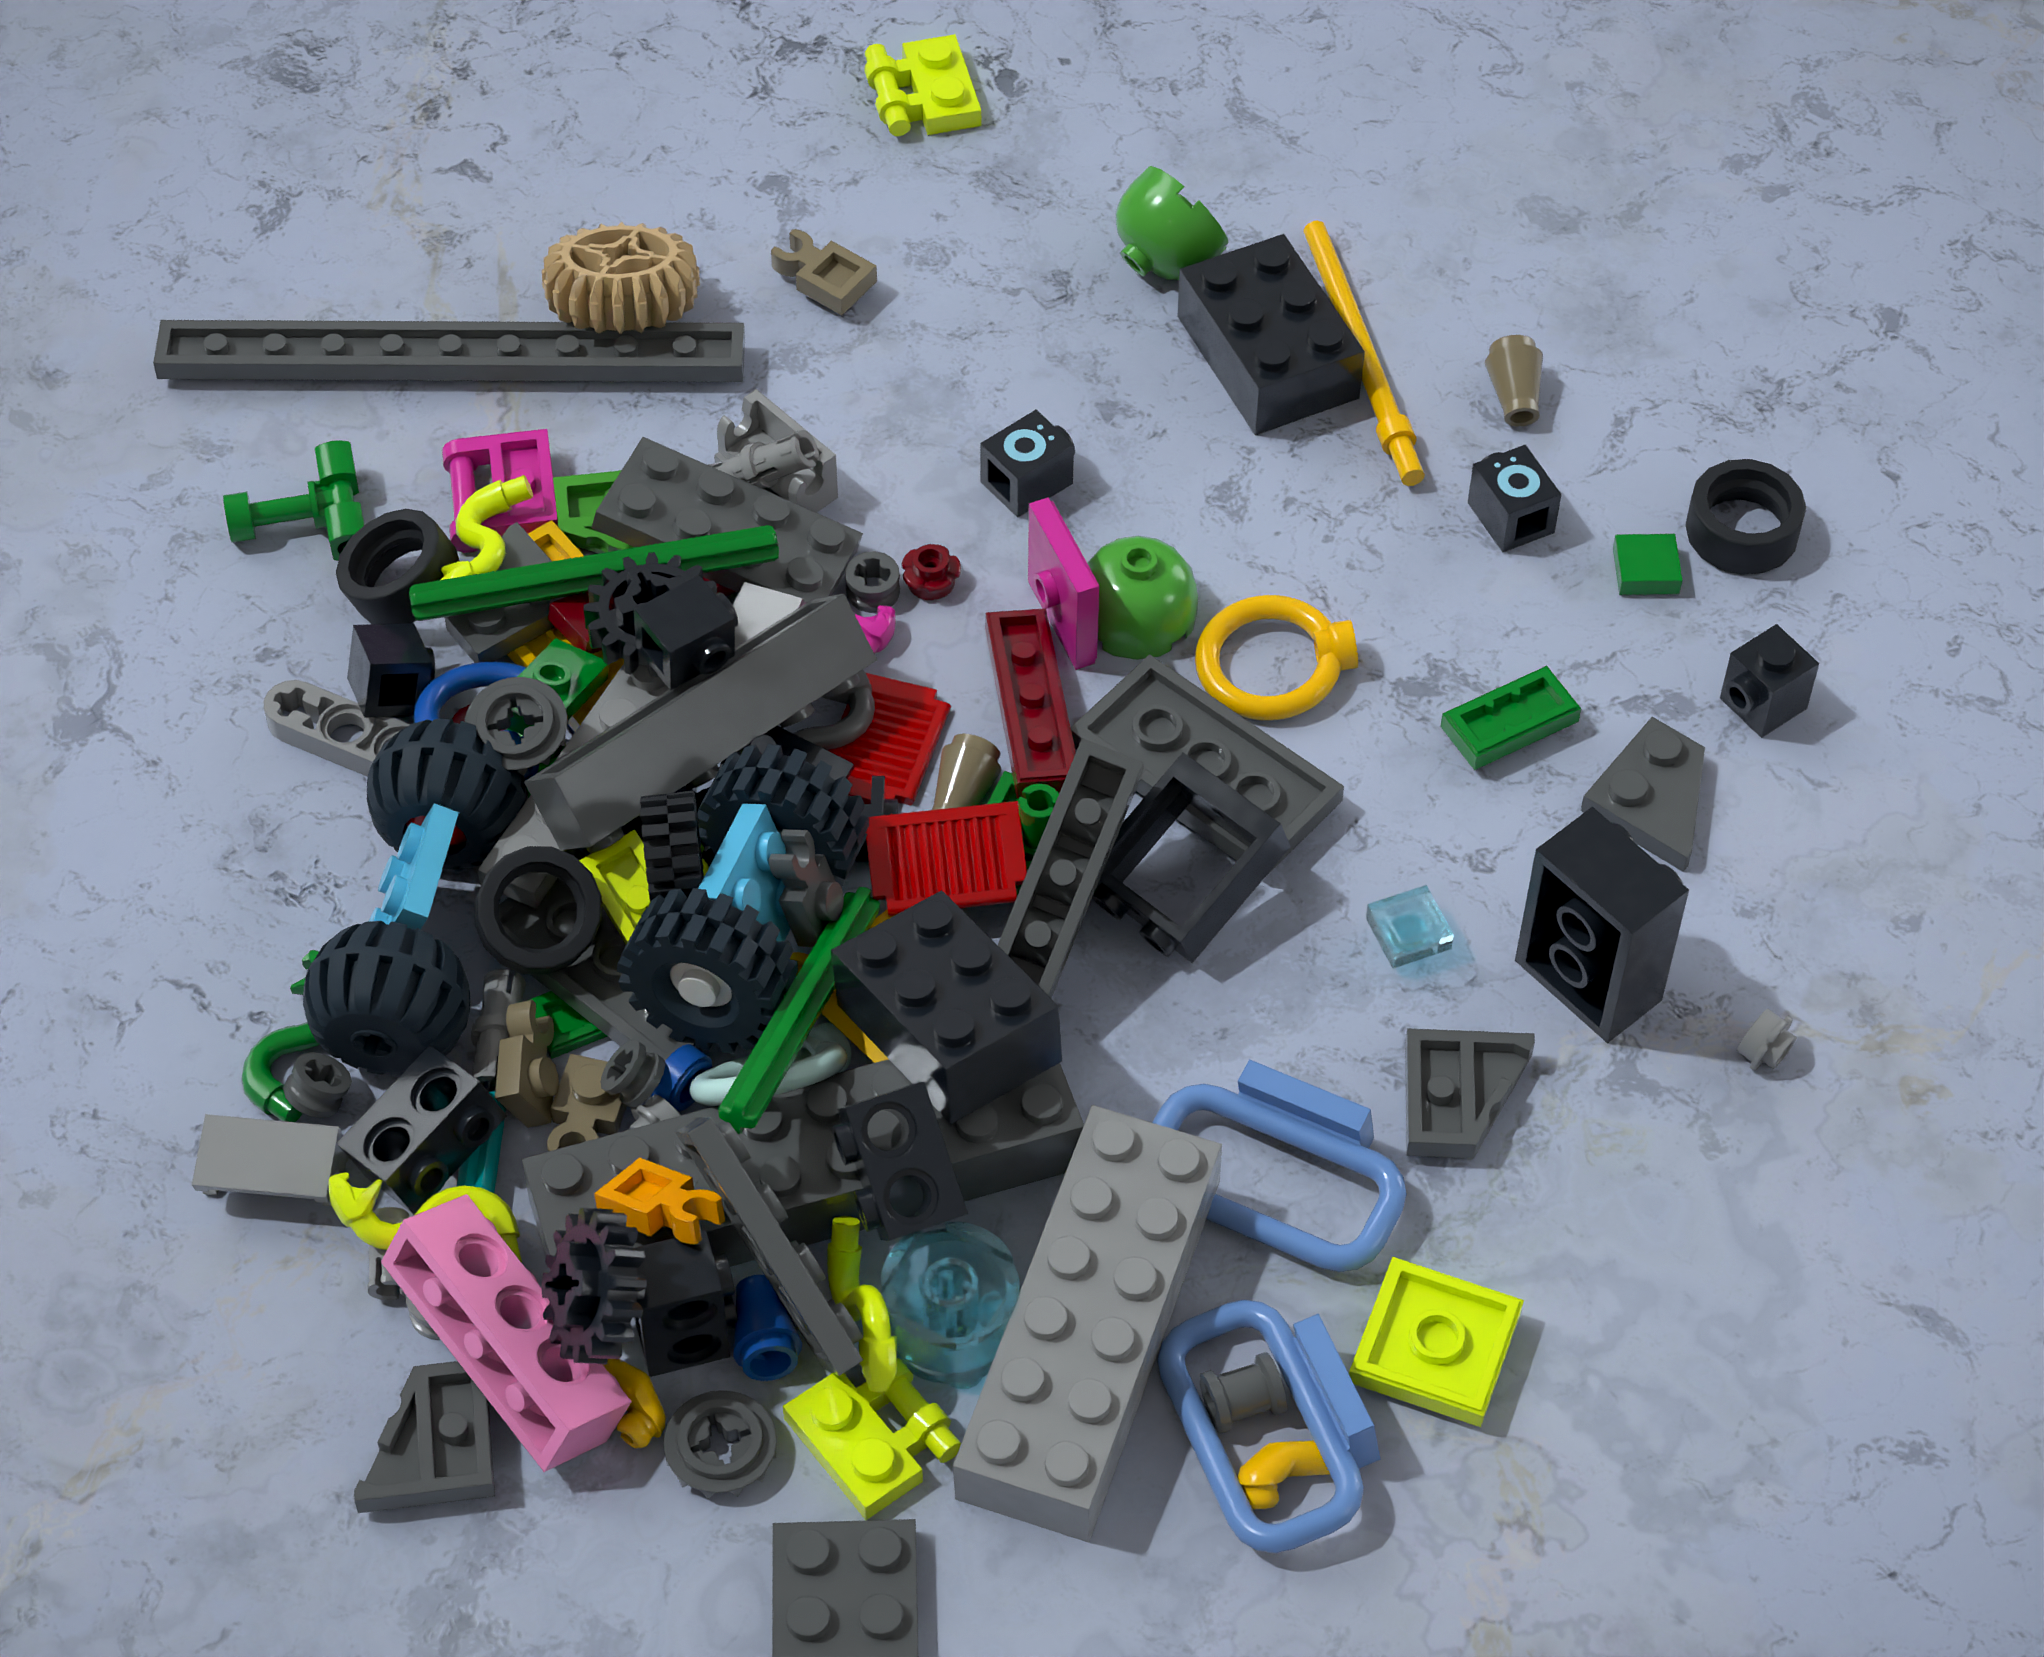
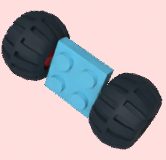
M427 719L413 723L403 728L383 745L370 767L367 778L369 813L377 833L388 846L394 847V850L398 852L397 857L394 855L390 856L379 882L378 891L386 895L382 908L376 907L368 922L355 924L341 930L322 946L307 970L303 995V1007L307 1023L317 1043L331 1056L341 1058L342 1063L356 1069L360 1067L367 1069V1072L380 1075L389 1073L391 1076H401L429 1045L445 1056L449 1054L467 1026L470 1013V990L464 968L451 948L439 939L434 940L432 934L421 929L428 919L442 869L458 870L461 867L468 869L480 866L527 801V787L524 783L526 781L525 776L515 770H506L501 766L503 755L493 749L488 739L486 744L482 743L476 734L477 729L474 724L464 721L458 724L454 723L452 719H434L433 721Z

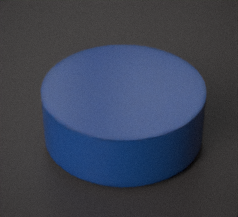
M691 1044L679 1047L665 1060L664 1074L651 1097L655 1094L661 1096L678 1112L687 1109L695 1102L690 1094V1085L699 1074L713 1068L711 1058Z

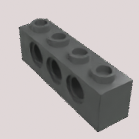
M1084 738L1081 739L998 943V946L1050 998L1053 996L1144 772V763L1142 761Z

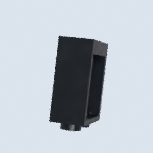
M1182 752L1122 823L1092 899L1117 920H1121L1127 914L1141 924L1143 927L1139 934L1164 956L1169 957L1175 950L1193 963L1291 846L1281 823ZM1191 804L1249 848L1183 926L1180 927L1123 884V882L1186 807Z

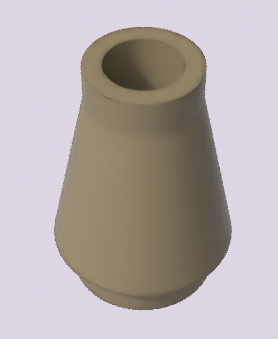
M1509 335L1497 339L1490 345L1489 355L1485 360V367L1503 409L1504 420L1508 425L1515 427L1530 425L1540 417L1538 403L1543 353L1536 347L1535 341L1525 335Z
M964 733L955 735L952 743L942 748L932 810L979 805L1001 773V766L998 763L1001 755L999 749L990 741L976 735Z

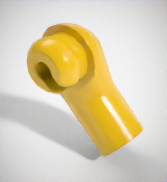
M608 1359L607 1364L602 1365L617 1379L621 1389L632 1401L627 1408L628 1413L623 1415L617 1424V1430L622 1432L621 1438L631 1447L645 1448L653 1437H661L666 1424V1414L651 1379L645 1372L621 1359Z
M1314 1440L1269 1443L1261 1448L1240 1467L1238 1479L1252 1509H1268L1277 1505L1279 1501L1277 1484L1283 1482L1287 1477L1330 1475Z

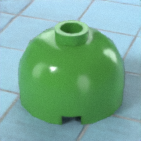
M1149 166L1138 176L1120 198L1115 214L1117 233L1125 244L1120 254L1124 261L1141 276H1145L1149 271H1152L1161 278L1179 280L1181 268L1221 255L1227 248L1225 246L1229 243L1228 237L1218 221L1199 200L1192 205L1185 197L1179 194L1185 186L1171 175L1153 166Z
M1144 536L1118 538L1102 546L1087 562L1099 584L1098 640L1102 642V650L1113 656L1135 660L1145 659L1149 654L1153 657H1160L1172 651L1173 642L1181 639L1185 633L1187 639L1192 633L1198 611L1197 586L1192 568L1174 547L1159 539Z

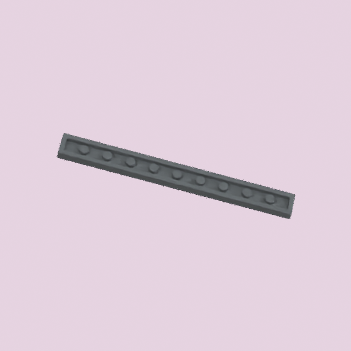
M160 320L153 365L157 379L743 382L745 328L744 323L666 322L662 328L650 326L645 327L642 333L637 330H624L619 334L614 330L596 333L592 327L578 329L575 328L573 322Z

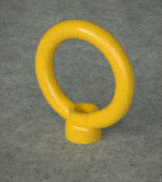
M1260 595L1249 597L1227 606L1208 622L1197 643L1195 666L1198 678L1206 693L1240 716L1256 720H1280L1304 713L1320 703L1335 686L1341 670L1358 668V652L1351 620L1331 623L1318 609L1301 600L1280 595ZM1278 619L1291 622L1304 629L1312 637L1317 667L1312 676L1303 685L1291 692L1275 696L1250 694L1234 686L1221 670L1220 650L1228 636L1239 627L1257 620Z

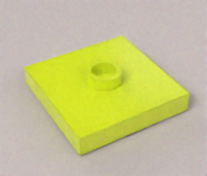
M1392 1257L1349 1370V1376L1354 1385L1481 1427L1520 1318L1524 1300Z

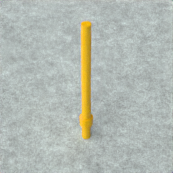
M1312 221L1304 227L1303 233L1329 299L1365 351L1362 382L1378 420L1376 434L1383 451L1392 456L1402 483L1406 486L1417 485L1424 479L1425 474L1414 449L1417 440L1409 418L1406 415L1400 414L1326 226L1322 221Z

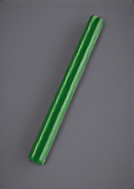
M766 525L415 584L410 587L409 596L415 620L425 621L588 593L590 585L603 586L601 571L605 568L614 570L617 573L624 571L623 558L628 556L638 566L646 564L648 553L655 552L658 564L666 565L674 555L681 556L682 570L686 571L695 565H699L702 567L703 573L774 562L779 558V544L773 526Z
M860 886L855 893H845L841 916L837 921H829L723 1099L718 1109V1116L721 1120L729 1122L737 1134H742L745 1128L753 1129L757 1126L834 992L835 981L831 949L869 930L880 911V902L871 897V889Z

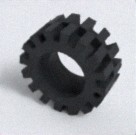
M694 791L641 796V827L650 903L658 895L665 899L668 892L675 889H681L688 898L692 889H698L704 879Z

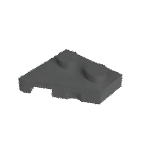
M518 522L509 526L502 535L506 554L498 570L552 562ZM561 598L444 617L446 629L474 663L494 662L555 628L548 620L550 603Z
M1651 717L1583 796L1581 811L1586 812L1591 807H1594L1610 822L1623 826L1637 845L1684 872L1689 865L1692 853L1705 747L1658 719Z
M1407 1028L1405 1038L1406 1156L1474 1159L1532 1057L1535 1033Z
M458 1361L413 1366L400 1393L401 1405L398 1411L388 1419L377 1442L379 1452L366 1480H359L354 1490V1501L358 1513L495 1497L489 1401Z

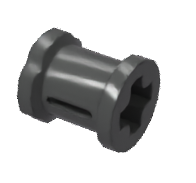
M1267 1352L1256 1355L1253 1364L1216 1375L1211 1370L1200 1373L1199 1382L1204 1404L1214 1428L1220 1434L1230 1431L1232 1422L1268 1410L1274 1415L1287 1411V1399L1282 1379L1272 1357Z

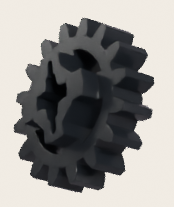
M655 552L648 553L646 564L637 566L635 561L628 556L623 558L624 571L617 573L609 568L602 570L603 586L590 585L588 588L589 603L584 605L585 628L588 629L589 644L592 649L602 648L603 662L609 665L622 658L624 659L626 674L631 675L637 670L639 665L648 666L651 677H658L655 670L635 647L634 609L698 575L703 579V569L701 566L695 565L686 571L682 570L681 556L674 555L667 565L658 564V558ZM705 581L711 590L717 594L715 581Z
M580 1208L579 1214L569 1213L565 1216L566 1231L556 1230L553 1235L557 1251L555 1255H546L545 1263L550 1272L543 1273L541 1285L542 1298H549L550 1304L543 1312V1319L553 1320L554 1325L549 1340L551 1344H561L560 1357L563 1359H573L574 1363L607 1364L608 1359H619L622 1357L621 1342L632 1343L635 1338L631 1320L633 1317L642 1318L643 1309L637 1300L644 1299L647 1280H645V1274L638 1273V1267L643 1263L645 1253L644 1251H634L633 1247L637 1240L638 1230L636 1227H626L627 1215L625 1213L613 1212L612 1209Z

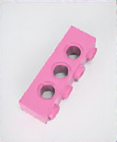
M465 1194L404 1219L381 1261L382 1265L540 1468L546 1472L606 1443L632 1401L621 1389L617 1379L602 1364L574 1363L573 1359H563L560 1357L561 1344H551L549 1340L554 1322L553 1320L543 1319V1312L550 1304L549 1298H542V1288L535 1276L525 1268L498 1234L494 1224L482 1214L471 1198Z

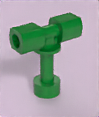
M336 440L325 442L315 447L320 481L307 482L309 494L250 503L247 491L223 495L231 543L256 539L255 527L314 518L316 529L327 527L333 560L338 561L339 555L350 538L365 525L361 503L354 502L353 497L359 493L351 443L349 441Z

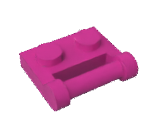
M547 429L459 438L451 440L443 446V466L450 473L454 520L450 524L449 534L450 541L457 551L463 553L478 551V549L467 546L456 535V518L465 501L476 492L474 471L481 465L491 464L493 483L498 480L504 483L525 475L533 493V498L512 505V510L486 519L482 522V526L497 531L501 537L508 527L516 522L527 534L551 520L558 526Z

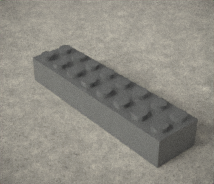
M889 1059L839 1072L815 1084L773 1096L757 1126L753 1129L745 1128L742 1134H738L751 1157L741 1164L753 1184L757 1181L761 1185L766 1182L788 1215V1219L780 1223L779 1226L789 1242L796 1240L798 1244L804 1242L807 1246L831 1239L833 1218L840 1216L859 1219V1231L865 1230L854 1199V1192L862 1190L863 1186L855 1163L844 1165L834 1140L832 1126L841 1123L837 1109L912 1084ZM1060 1063L952 1124L933 1106L964 1202L1065 1174L1084 1126ZM714 1106L523 1158L522 1165L529 1202L545 1256L556 1254L557 1248L553 1235L556 1230L566 1231L565 1216L569 1213L579 1214L580 1208H597L594 1193L638 1158H643L691 1176L693 1178L694 1190L704 1189L712 1191L675 1132L698 1117L712 1118L716 1124L720 1122L726 1124L727 1122L721 1120L718 1116L720 1106ZM885 1110L874 1114L868 1124V1136L872 1144L881 1150L888 1151L899 1142L902 1129L898 1118ZM909 1176L898 1179L890 1190V1203L893 1209L898 1214L908 1217L916 1213L921 1207L923 1191L920 1184ZM725 1211V1221L721 1225L714 1224L708 1220H699L700 1231H707L713 1256L726 1254L730 1267L755 1260ZM663 1226L652 1236L638 1232L633 1248L675 1238L673 1230Z

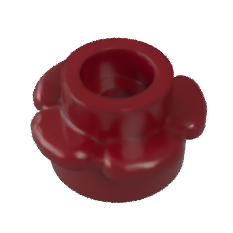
M927 544L918 549L910 550L904 556L901 564L902 569L905 570L903 580L910 592L924 600H938L950 594L955 586V579L961 574V563L958 557L950 555L946 547L938 544Z

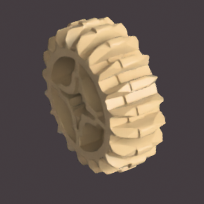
M621 222L618 226L608 227L600 224L598 228L592 230L581 228L577 231V235H565L560 238V243L548 247V255L544 257V269H542V287L545 298L548 300L549 311L556 313L560 321L566 323L573 322L575 328L578 329L592 327L596 333H601L605 330H614L619 334L624 330H637L642 333L645 327L654 326L662 328L665 326L666 320H679L682 318L683 312L693 309L694 299L697 298V286H700L699 267L697 266L696 255L693 253V246L683 241V237L679 234H667L666 229L663 227L650 229L644 223L637 226H625Z

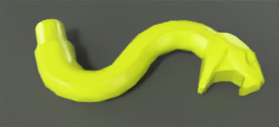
M525 475L504 483L501 480L491 483L476 491L465 501L456 518V535L467 546L481 551L470 562L461 561L443 566L441 571L444 577L441 580L492 572L499 569L506 554L505 542L497 531L481 524L494 515L512 510V505L533 498L532 489Z
M344 1172L330 1177L328 1181L330 1202L340 1221L346 1227H351L357 1237L366 1244L377 1249L387 1250L401 1223L390 1224L380 1221L373 1212L382 1180H376L368 1188H356L347 1182L350 1178L349 1173ZM465 1185L446 1188L429 1198L416 1212V1214H419L467 1194L482 1214L494 1224L498 1234L522 1263L517 1238L520 1237V1232L516 1219L509 1205L497 1194L483 1188Z
M848 1216L835 1217L832 1221L831 1243L827 1245V1273L831 1296L836 1304L841 1302L855 1322L862 1320L863 1339L859 1341V1354L863 1359L861 1361L863 1375L870 1391L884 1392L889 1390L897 1372V1336H891L888 1309L880 1291L871 1285H860L859 1275L862 1247L858 1245L860 1220Z

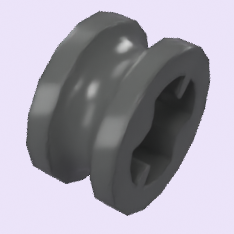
M871 551L861 553L848 562L845 569L846 594L852 606L860 611L874 613L877 612L878 606L892 607L897 602L900 595L899 566L892 557L885 553ZM867 578H880L879 586H866Z
M636 1039L629 1040L619 1047L606 1064L600 1081L601 1088L611 1095L620 1093V1101L630 1108L637 1107L645 1102L658 1086L664 1074L665 1060L655 1052L646 1054L645 1045Z
M305 1053L297 1058L292 1074L288 1076L283 1091L285 1098L298 1111L311 1117L326 1118L338 1112L343 1100L342 1097L347 1094L352 1079L345 1066L335 1058L321 1053Z

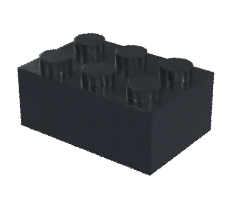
M1285 234L1180 269L1177 317L1255 436L1360 399L1365 351Z
M1591 807L1535 850L1515 962L1608 1044L1662 1001L1689 889L1683 885L1682 880L1672 868L1665 864H1659L1641 849L1623 826L1610 822L1594 807Z
M942 890L831 949L837 1005L912 1084L925 1082L932 1105L950 1124L1062 1062L1059 1006Z

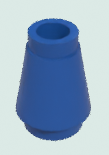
M765 1275L748 1276L742 1279L735 1288V1309L738 1321L734 1329L733 1357L749 1378L758 1381L777 1380L788 1375L796 1368L798 1355L802 1350V1341L789 1313Z

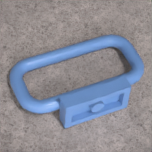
M1250 1059L1237 1081L1239 1087L1238 1094L1219 1086L1197 1084L1186 1086L1171 1094L1160 1107L1152 1123L1179 1130L1183 1121L1191 1113L1201 1110L1210 1111L1367 1176L1375 1181L1379 1187L1380 1194L1362 1232L1356 1240L1348 1244L1339 1245L1328 1242L1217 1194L1213 1197L1207 1220L1317 1267L1336 1272L1358 1270L1372 1262L1384 1248L1402 1213L1407 1193L1404 1177L1395 1163L1381 1153L1369 1148L1374 1140L1370 1108Z
M1240 1300L1223 1304L1189 1318L1173 1328L1161 1343L1157 1363L1161 1380L1229 1527L1238 1539L1257 1551L1279 1553L1296 1549L1327 1536L1348 1524L1359 1510L1363 1496L1364 1485L1359 1469L1379 1461L1381 1458L1375 1426L1319 1313L1294 1323L1293 1327L1296 1336L1294 1337L1289 1325L1276 1309L1263 1302ZM1243 1327L1253 1328L1263 1335L1335 1485V1494L1329 1502L1277 1524L1265 1523L1255 1515L1185 1363L1186 1355L1195 1346Z

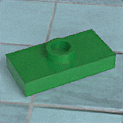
M555 638L517 677L536 679L550 686L562 699L569 720L608 679L609 665L603 662L602 658ZM515 707L513 708L514 717L511 718V726L508 729L524 736V729L534 725H526L523 716H520L518 708Z
M1544 666L1442 713L1440 727L1473 770H1476L1579 722L1581 708L1548 666Z

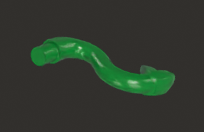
M310 950L303 957L302 965L305 969H309L319 951ZM305 978L291 985L292 994L304 995ZM307 1022L275 1030L261 1038L250 1050L243 1065L241 1082L244 1094L266 1115L273 1114L285 1122H296L303 1113L288 1102L283 1091L284 1084L273 1077L270 1069L272 1064L282 1055L320 1045L312 1035Z

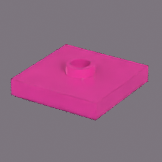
M1048 497L1029 503L1028 583L1042 609H1046L1048 620L1075 670L1095 664V659H1097L1099 584L1054 502L1050 501Z

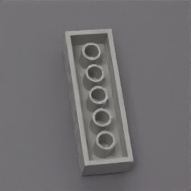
M1091 1105L953 1464L955 1500L1088 1543L1090 1542L1207 1219L1213 1197L1220 1183L1221 1143Z

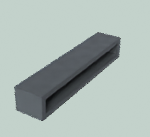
M845 594L810 600L736 647L735 656L728 659L717 671L711 674H700L684 684L668 690L524 781L560 850L586 847L589 853L598 852L616 843L624 836L620 827L636 817L638 821H641V796L674 793L683 786L686 789H693L709 782L716 777L719 771L717 764L728 758L735 751L741 756L744 748L750 746L756 737L765 735L766 732L779 724L781 728H785L809 717L815 711L812 702L826 694L828 698L834 697L856 686L861 681L857 673L877 661V658Z

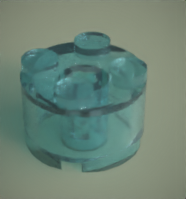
M945 1222V1228L924 1233L923 1230L904 1236L889 1252L881 1272V1294L889 1314L891 1336H897V1358H900L915 1376L935 1383L949 1384L957 1389H969L976 1386L984 1376L988 1375L1020 1293L1019 1275L1007 1245L990 1231L966 1222Z

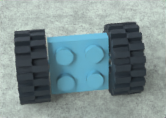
M768 744L763 754H761L756 745L745 747L741 756L736 751L728 756L724 765H721L697 812L701 843L703 846H709L704 856L711 864L698 889H692L688 898L681 889L670 890L665 899L661 895L654 898L649 907H646L621 954L622 956L617 965V972L622 973L618 982L622 992H633L628 1002L635 1011L646 1009L649 1012L646 1021L656 1029L662 1024L672 1029L669 1037L679 1042H683L685 1036L696 1040V1048L709 1051L712 1044L716 1043L719 1045L722 1053H735L739 1044L745 1051L753 1049L798 972V963L796 960H790L794 950L789 941H785L791 929L778 901L785 886L782 879H776L773 876L769 866L771 854H786L785 844L781 838L783 829L807 830L814 840L815 854L825 855L835 881L840 884L841 888L868 835L866 831L869 827V816L861 814L865 804L860 795H848L853 785L844 776L836 780L829 775L832 766L822 760L819 761L817 766L806 762L808 754L794 748L791 756H786L782 753L781 745Z

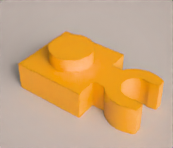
M638 1158L594 1193L598 1209H612L613 1212L625 1213L627 1215L626 1227H636L638 1232L648 1236H652L663 1226H666L673 1230L675 1238L688 1244H698L702 1240L699 1220H708L718 1225L725 1221L722 1198L719 1194L704 1189L694 1190L693 1178L691 1176L643 1158Z

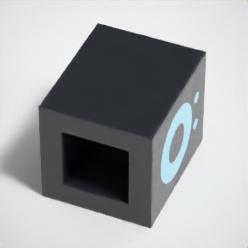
M1036 409L980 443V482L1018 518L1029 511V503L1048 497L1051 498L1073 484L1074 443L1064 428L1059 425L1054 426Z
M1525 444L1503 453H1492L1473 464L1467 503L1503 553L1555 533L1562 494Z

